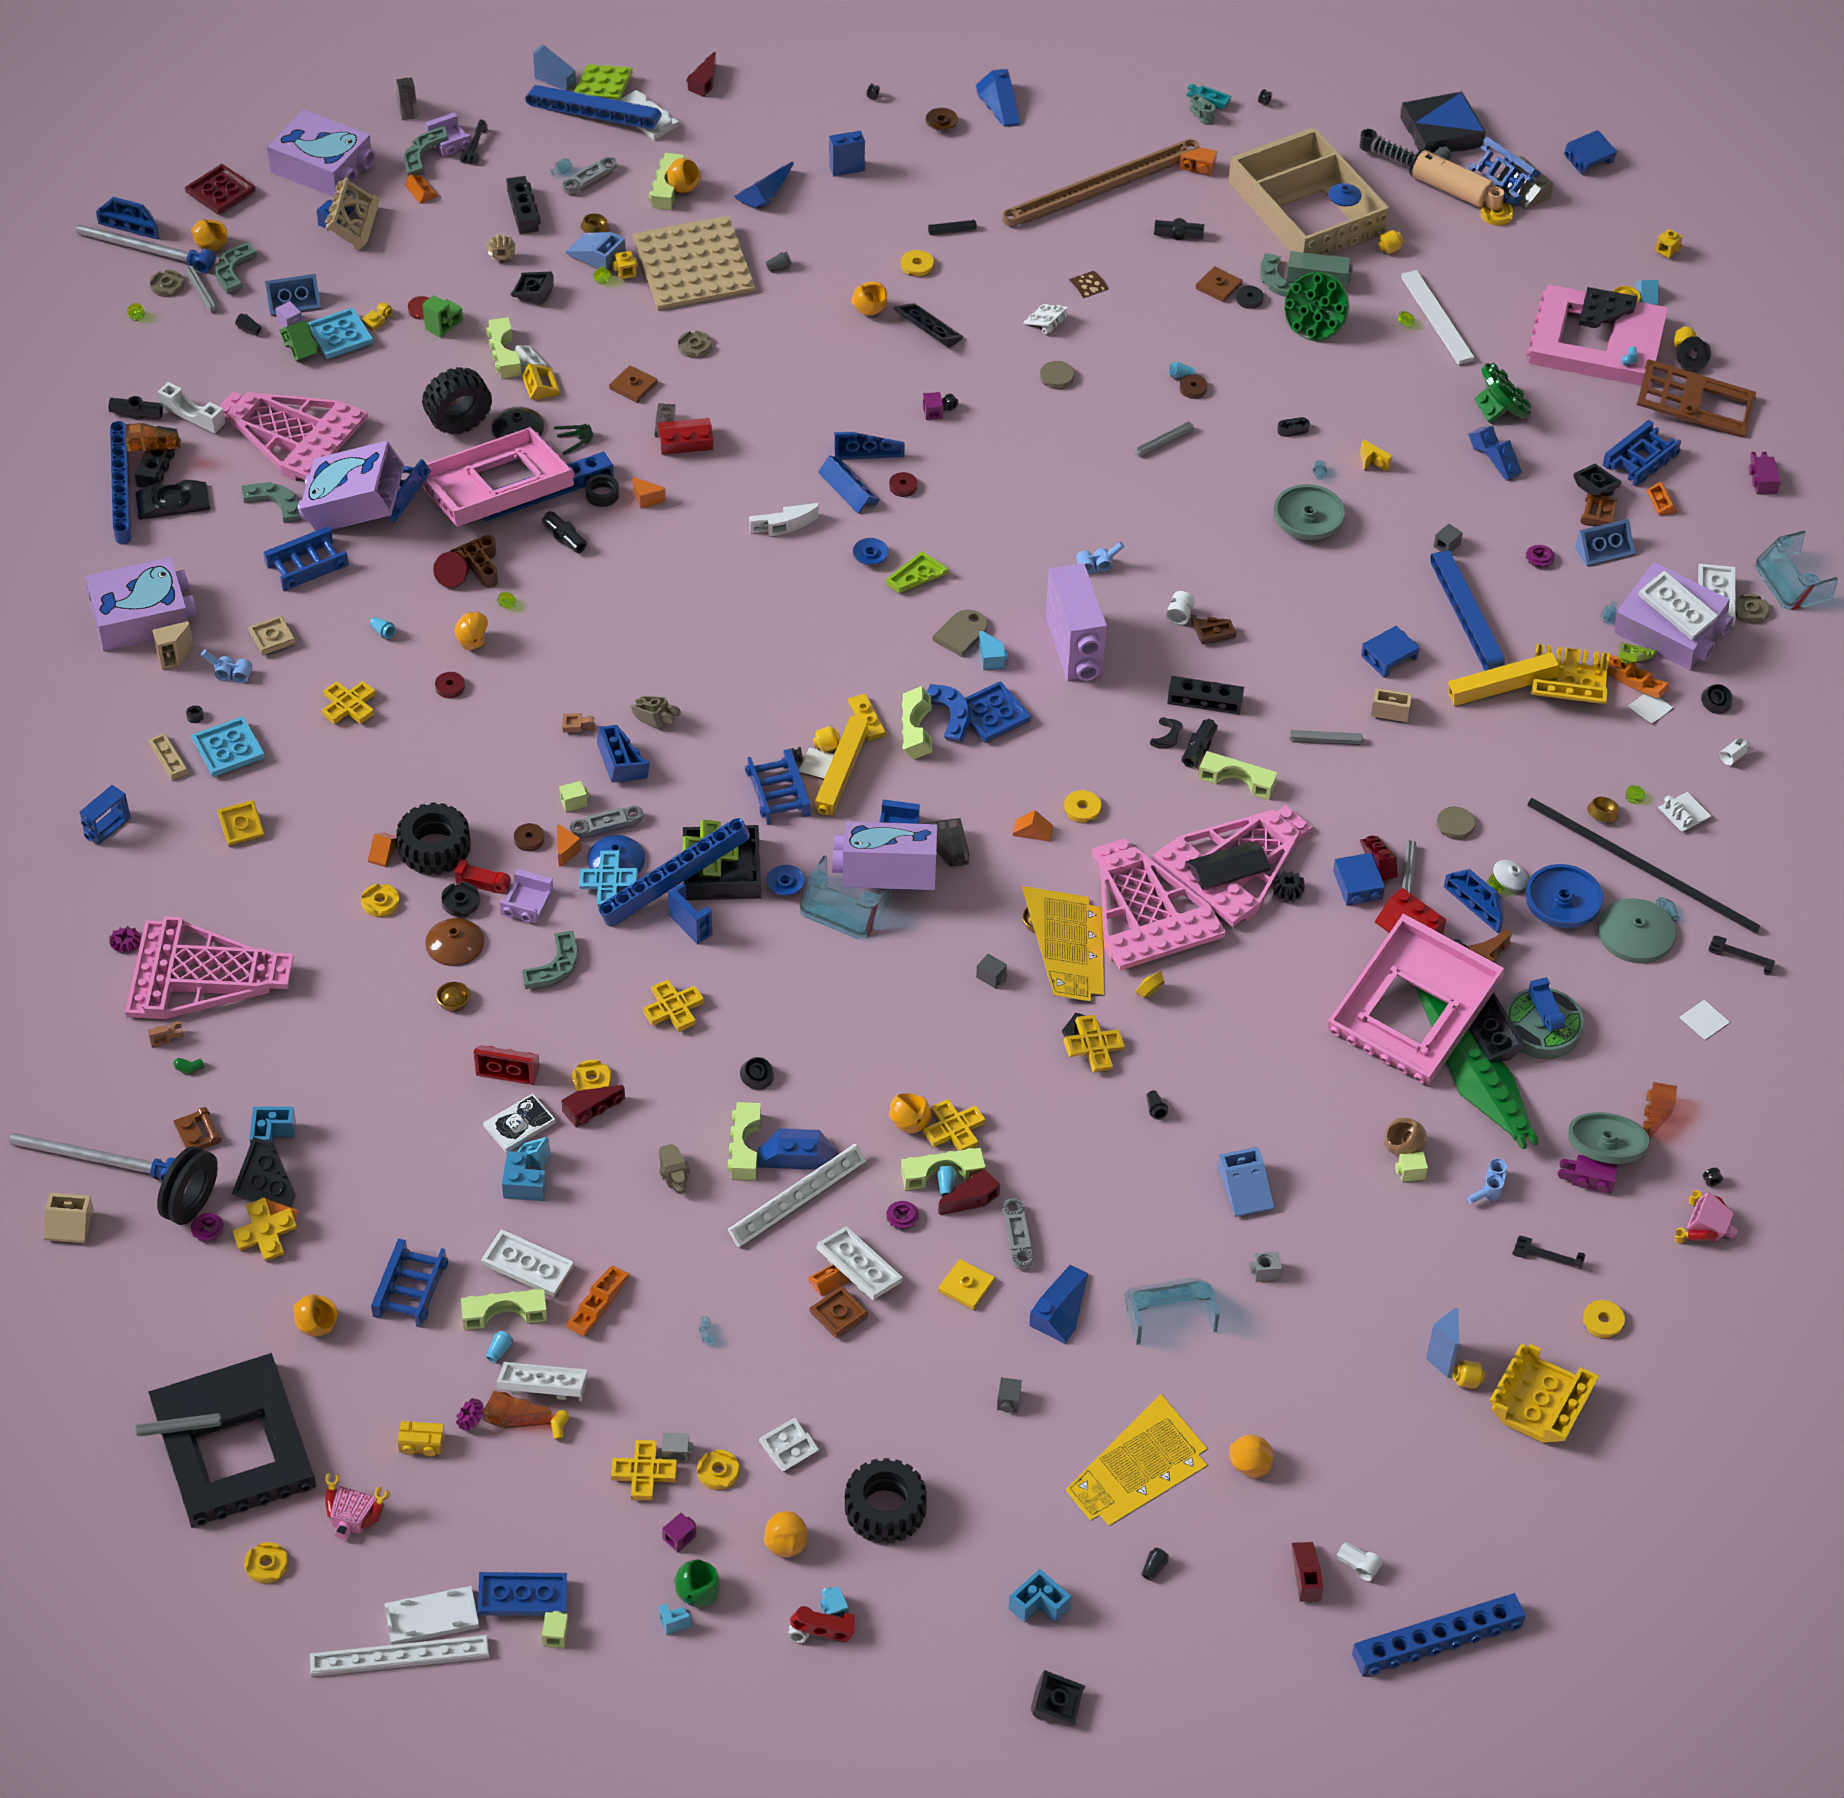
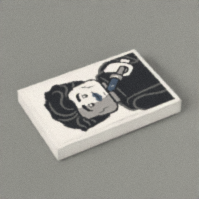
M532 1093L483 1122V1127L507 1153V1151L514 1149L554 1125L556 1119Z

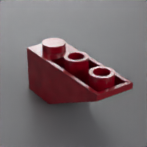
M713 52L692 74L688 75V91L704 97L713 88L716 52Z
M1374 835L1360 839L1365 854L1372 853L1382 881L1398 878L1397 857L1378 836Z
M618 1085L578 1090L561 1100L562 1112L575 1127H578L581 1124L587 1123L596 1115L604 1113L610 1107L620 1104L625 1099V1087Z
M985 1169L979 1173H974L964 1184H959L952 1193L940 1199L938 1214L945 1215L984 1207L1000 1195V1183Z
M1291 1543L1299 1602L1321 1601L1323 1581L1314 1543Z

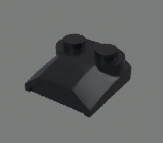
M552 271L521 273V277L511 293V297L532 299V302L535 304L544 303L554 287Z
M1592 464L1575 472L1573 475L1577 486L1590 495L1612 496L1615 489L1619 488L1622 482L1597 464Z
M1044 1670L1035 1689L1031 1705L1032 1714L1039 1720L1051 1719L1075 1727L1085 1685Z

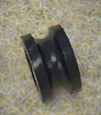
M871 83L867 89L866 96L868 98L872 97L874 100L877 99L880 93V86H875Z
M1263 89L1259 94L1258 102L1268 105L1272 98V92H1267L1266 89Z
M947 394L942 398L943 407L947 411H952L957 407L959 401L953 394Z
M194 705L187 708L186 715L190 723H199L203 720V709L200 706Z
M801 747L797 749L791 748L795 762L803 763Z
M1716 1167L1706 1170L1702 1175L1703 1179L1706 1180L1707 1186H1715L1723 1180L1719 1168Z

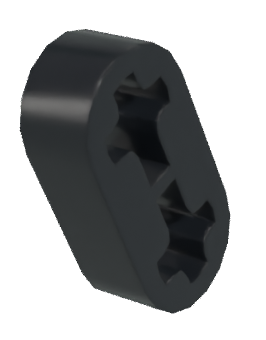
M1304 417L1281 420L1278 423L1277 433L1283 437L1306 434L1309 431L1310 421Z

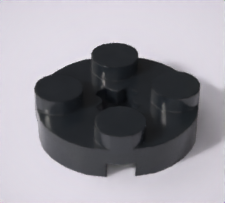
M1692 336L1686 338L1677 346L1676 357L1682 369L1698 371L1704 368L1710 360L1711 349L1706 341L1704 342L1699 337ZM1691 350L1697 352L1695 358L1690 355Z
M461 882L458 885L450 884L442 892V908L450 915L464 919L476 911L480 905V896L477 888L468 882ZM464 897L463 901H457V898L461 899Z

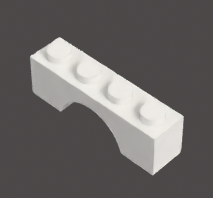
M167 382L157 392L159 403H163V409L214 434L226 424L223 408L211 402H208L204 407L198 406L185 395L182 388L170 382Z

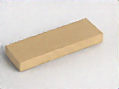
M165 733L148 739L151 749L171 781L189 774L187 767Z

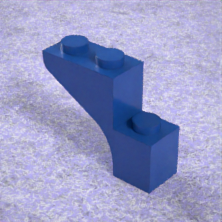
M1493 426L1481 427L1468 433L1473 449L1486 453L1504 479L1508 480L1522 473L1511 441L1499 442Z

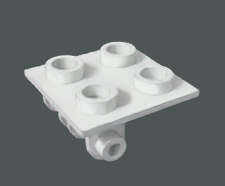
M1043 304L1039 306L1037 311L1029 315L1023 324L1042 326V333L1050 334L1066 319L1067 313L1065 311L1068 307Z
M1688 792L1676 798L1668 795L1664 798L1665 803L1658 807L1681 832L1711 817Z

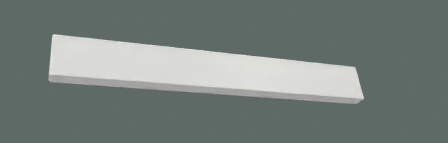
M1414 270L1402 273L1401 279L1456 363L1461 365L1473 362V354L1419 272Z
M853 1144L730 1227L728 1231L736 1246L741 1247L865 1163L866 1160L858 1145Z
M488 1635L310 1653L311 1677L489 1658Z

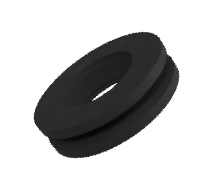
M190 1146L175 1158L163 1178L158 1193L157 1209L161 1217L171 1220L178 1225H185L198 1215L209 1199L216 1181L218 1162L214 1154L204 1151L197 1146ZM191 1179L190 1184H189V1186L187 1187V1189H186V1191H185V1188H186V1186H187L189 1180Z

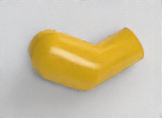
M565 1410L558 1411L551 1419L554 1440L564 1438L563 1426L569 1420V1413Z

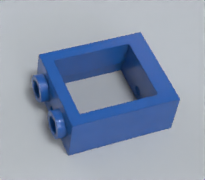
M114 785L109 786L79 812L84 837L97 845H100L131 818L126 793ZM111 808V811L96 823V820Z

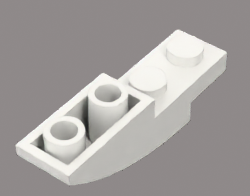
M818 503L788 506L783 507L782 513L749 516L750 534L768 532L769 537L796 531L819 518Z

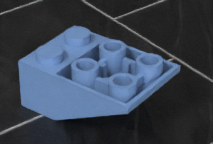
M612 232L584 233L566 251V254L607 272L613 267L612 262L615 261V254L626 252L625 238Z
M1254 1147L1219 1154L1217 1169L1235 1217L1273 1210L1272 1195L1259 1148Z

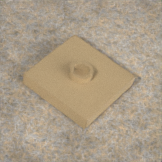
M282 615L248 627V632L261 655L296 644V640Z

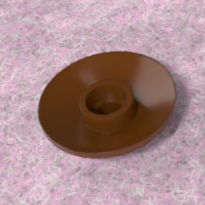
M935 108L926 114V123L936 130L951 129L958 122L957 114L948 108Z

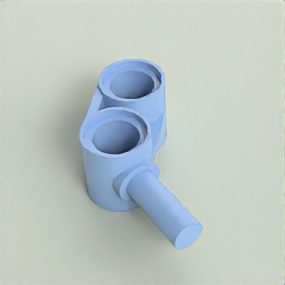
M1119 542L1109 551L1105 548L1096 550L1094 555L1090 551H1081L1076 555L1077 563H1084L1088 574L1107 572L1113 566L1111 561L1113 556L1125 546L1122 542Z
M207 650L201 653V656L214 665V676L217 679L237 683H246L253 667L250 661L239 659L235 664L234 660L227 656L217 659Z
M1502 1159L1490 1161L1485 1186L1482 1187V1190L1467 1197L1469 1204L1484 1197L1490 1201H1496L1501 1198L1507 1171L1505 1161Z

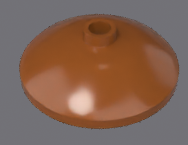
M462 918L446 919L437 923L429 930L425 940L426 950L429 956L440 964L447 966L463 965L471 962L481 953L484 946L483 933L475 923Z

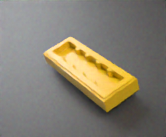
M866 694L848 698V703L854 715L868 719L869 731L866 736L867 740L871 741L885 737V730Z

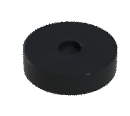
M1243 286L1237 291L1236 301L1243 308L1254 309L1262 305L1264 294L1258 287Z

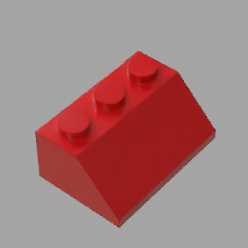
M709 418L657 423L661 455L713 450L714 439L712 424Z
M1401 888L1389 898L1375 920V923L1388 933L1391 932L1403 914L1442 935L1444 934L1446 924L1444 917L1404 888Z
M484 1045L474 1049L476 1076L529 1085L535 1084L540 1068L538 1054Z

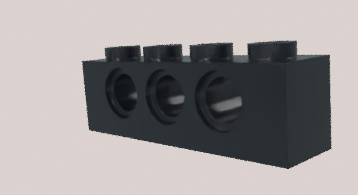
M526 176L506 178L507 193L519 234L539 231L538 224H541L540 215L536 214L538 213L537 204L534 203V193H530L532 192L531 183L527 182Z
M162 426L156 427L134 474L137 487L144 488L163 482L164 474L169 469V463L175 456V450L180 446L181 438L178 436L177 429Z
M1172 676L1167 704L1240 715L1244 687Z

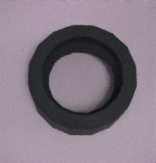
M598 474L592 476L586 482V498L594 506H610L619 498V484L610 475ZM599 487H607L612 489V491L607 494H597L593 492L594 489Z

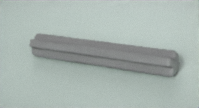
M187 267L186 273L209 312L217 311V304L195 267Z
M1188 421L1136 447L1135 453L1138 457H1141L1191 432L1193 424Z
M1290 730L1289 739L1290 741L1362 744L1363 735L1361 733Z
M1408 840L1405 849L1402 888L1412 894L1417 843L1416 841Z
M217 1413L141 1423L135 1425L136 1436L140 1437L216 1427L221 1425V1416Z

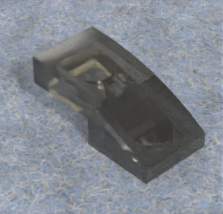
M658 403L655 437L659 438L657 423L674 421L676 404Z

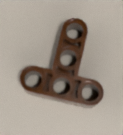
M484 535L449 551L464 556L468 562V567L483 586L492 588L498 584L497 568L490 560L496 555V542L493 536Z

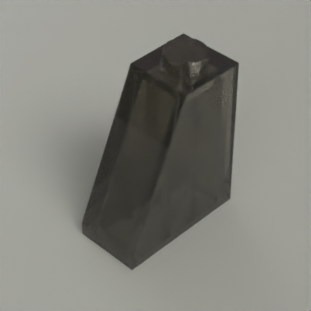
M412 77L396 79V98L402 120L418 118L415 86Z
M961 818L923 823L937 824L936 852L950 867L969 864V850Z

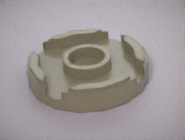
M165 270L162 273L159 271L150 279L152 292L162 297L176 295L184 287L182 275L174 270Z
M688 331L678 339L679 352L686 357L700 358L711 351V338L704 332L695 331L691 333V331Z
M1051 361L1042 366L1040 379L1044 385L1046 383L1050 388H1065L1069 386V383L1073 382L1074 370L1068 363Z
M1743 594L1735 600V616L1739 620L1749 624H1758L1765 621L1768 617L1769 604L1766 600H1762L1760 596Z
M1448 807L1438 815L1437 827L1448 838L1463 839L1468 837L1474 830L1475 819L1464 808Z

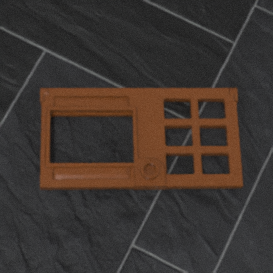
M1647 359L1637 405L1745 438L1756 392ZM1653 369L1667 373L1666 379L1652 375ZM1672 375L1685 378V385L1671 381ZM1650 381L1664 385L1663 391L1650 388ZM1669 387L1682 390V397L1668 393ZM1706 391L1747 404L1743 422L1699 409L1702 392ZM1647 393L1661 397V402L1656 403L1647 400ZM1666 399L1680 403L1679 409L1666 406Z

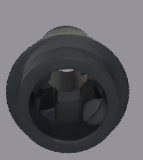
M241 313L235 321L238 329L258 335L262 329L248 314Z
M1152 1090L1148 1092L1146 1097L1150 1116L1157 1120L1163 1119L1168 1114V1105L1157 1091Z
M1158 1547L1150 1550L1141 1573L1142 1577L1152 1581L1167 1565L1169 1555Z

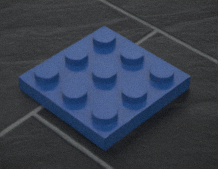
M1001 681L965 698L971 712L969 725L984 743L1031 721V715Z

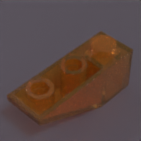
M145 423L126 424L125 441L127 451L181 448L179 434Z
M1653 1082L1652 1088L1647 1090L1646 1101H1649V1105H1646L1644 1110V1117H1647V1121L1643 1122L1642 1128L1647 1132L1649 1139L1672 1114L1677 1086Z
M495 1390L483 1411L485 1422L501 1428L549 1425L553 1418L552 1410L546 1406H538L526 1399H518L506 1392Z

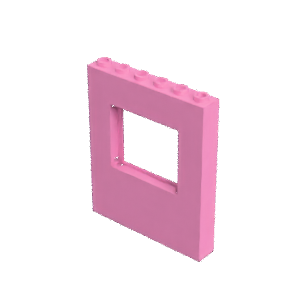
M1548 284L1547 290H1543L1541 300L1544 302L1540 301L1538 311L1541 313H1537L1535 321L1538 324H1534L1533 334L1535 335H1532L1530 340L1532 347L1529 346L1527 356L1530 357L1529 364L1641 386L1647 359L1653 361L1657 359L1668 307L1636 301L1634 313L1629 315L1627 313L1623 314L1619 319L1614 320L1607 352L1560 343L1568 312L1581 314L1586 291ZM1635 346L1638 355L1637 362L1624 366L1621 358L1628 354L1629 347Z
M529 427L427 463L431 473L421 487L458 527L573 486L575 475L573 469L569 468L566 462L560 459L558 453H555L552 447L548 446L546 441L540 438L538 432ZM520 459L535 476L493 491L478 473Z
M1403 914L1328 1020V1028L1333 1035L1345 1038L1349 1044L1363 1048L1367 1054L1379 1057L1383 1063L1391 1064L1397 1067L1401 1073L1409 1074L1417 1082L1430 1086L1504 978V968ZM1396 976L1448 1004L1421 1044L1369 1016Z

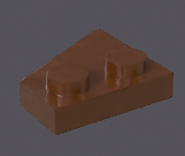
M1191 615L1190 620L1201 644L1236 637V630L1230 619H1217L1215 617L1200 619L1196 618L1197 615Z

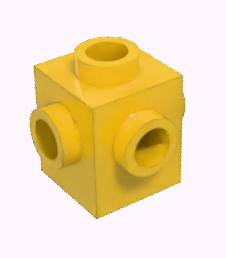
M1671 229L1666 230L1659 235L1655 251L1670 258L1675 252L1680 251L1683 236Z
M631 251L615 254V261L612 264L620 280L636 277L638 263Z

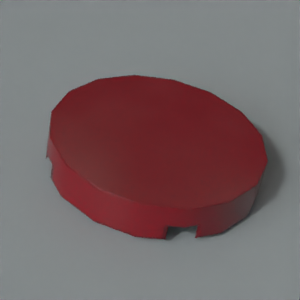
M456 552L442 553L434 563V577L444 587H458L467 579L466 577L469 572L468 562L464 556Z

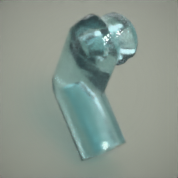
M1664 897L1656 899V904L1663 908L1673 921L1679 919L1673 901Z
M708 1316L701 1317L699 1333L705 1345H714L716 1343V1335L714 1333L709 1334L711 1320Z

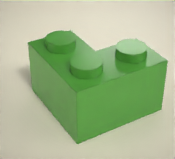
M433 295L423 303L425 329L439 338L463 321L462 307L448 299L444 301Z
M305 320L279 330L284 345H289L295 361L318 353L316 350L318 349L317 343L310 334L312 333L311 327Z

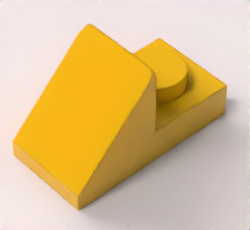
M1366 440L1362 441L1360 455L1363 469L1366 470L1371 464H1374L1385 471L1389 470L1392 455Z

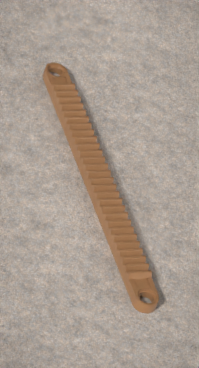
M1194 139L1184 140L1009 208L1003 212V223L1008 226H1014L1027 220L1031 222L1033 218L1036 220L1038 216L1043 217L1044 214L1048 215L1049 212L1054 213L1055 210L1059 211L1061 207L1065 209L1066 205L1070 207L1072 203L1075 205L1077 201L1087 200L1089 196L1093 198L1094 194L1098 196L1100 192L1103 194L1105 190L1109 191L1110 188L1120 187L1122 183L1126 185L1127 182L1131 183L1133 179L1136 181L1138 177L1142 179L1144 175L1147 177L1149 173L1153 174L1154 171L1164 170L1166 166L1170 168L1171 164L1173 166L1177 162L1180 164L1181 154L1198 149L1199 143Z

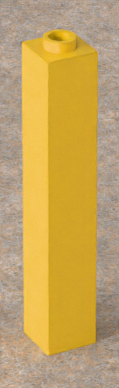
M1551 652L1448 681V694L1454 706L1532 685L1534 679H1554L1559 677L1560 661Z
M850 715L815 800L816 812L834 817L869 731L868 719Z

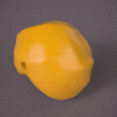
M678 158L669 166L667 179L668 184L674 187V191L688 193L699 184L701 175L694 161L689 158Z
M201 219L191 229L195 244L202 250L207 249L215 252L226 244L227 228L219 221Z
M876 281L866 282L854 290L851 303L860 313L872 316L881 313L885 309L888 302V294L881 283Z
M467 612L458 620L454 632L458 642L465 650L478 649L485 644L486 641L483 634L487 629L488 619L480 612Z
M911 1093L894 1096L890 1103L889 1118L899 1130L912 1134L922 1131L929 1124L931 1109L925 1098Z
M309 1294L301 1298L293 1306L295 1324L300 1332L308 1336L319 1337L330 1333L338 1319L336 1305L333 1301L323 1296Z
M1247 1434L1241 1436L1229 1446V1457L1232 1466L1245 1476L1254 1479L1260 1478L1271 1470L1273 1465V1449L1266 1439L1257 1435Z
M781 1511L774 1514L766 1525L763 1538L764 1544L771 1553L778 1557L789 1558L798 1555L808 1544V1530L803 1519L792 1511Z

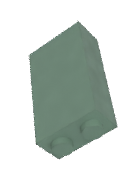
M1290 251L1286 282H1295L1308 273L1322 272L1334 276L1346 288L1347 282H1351L1353 264H1350V258Z

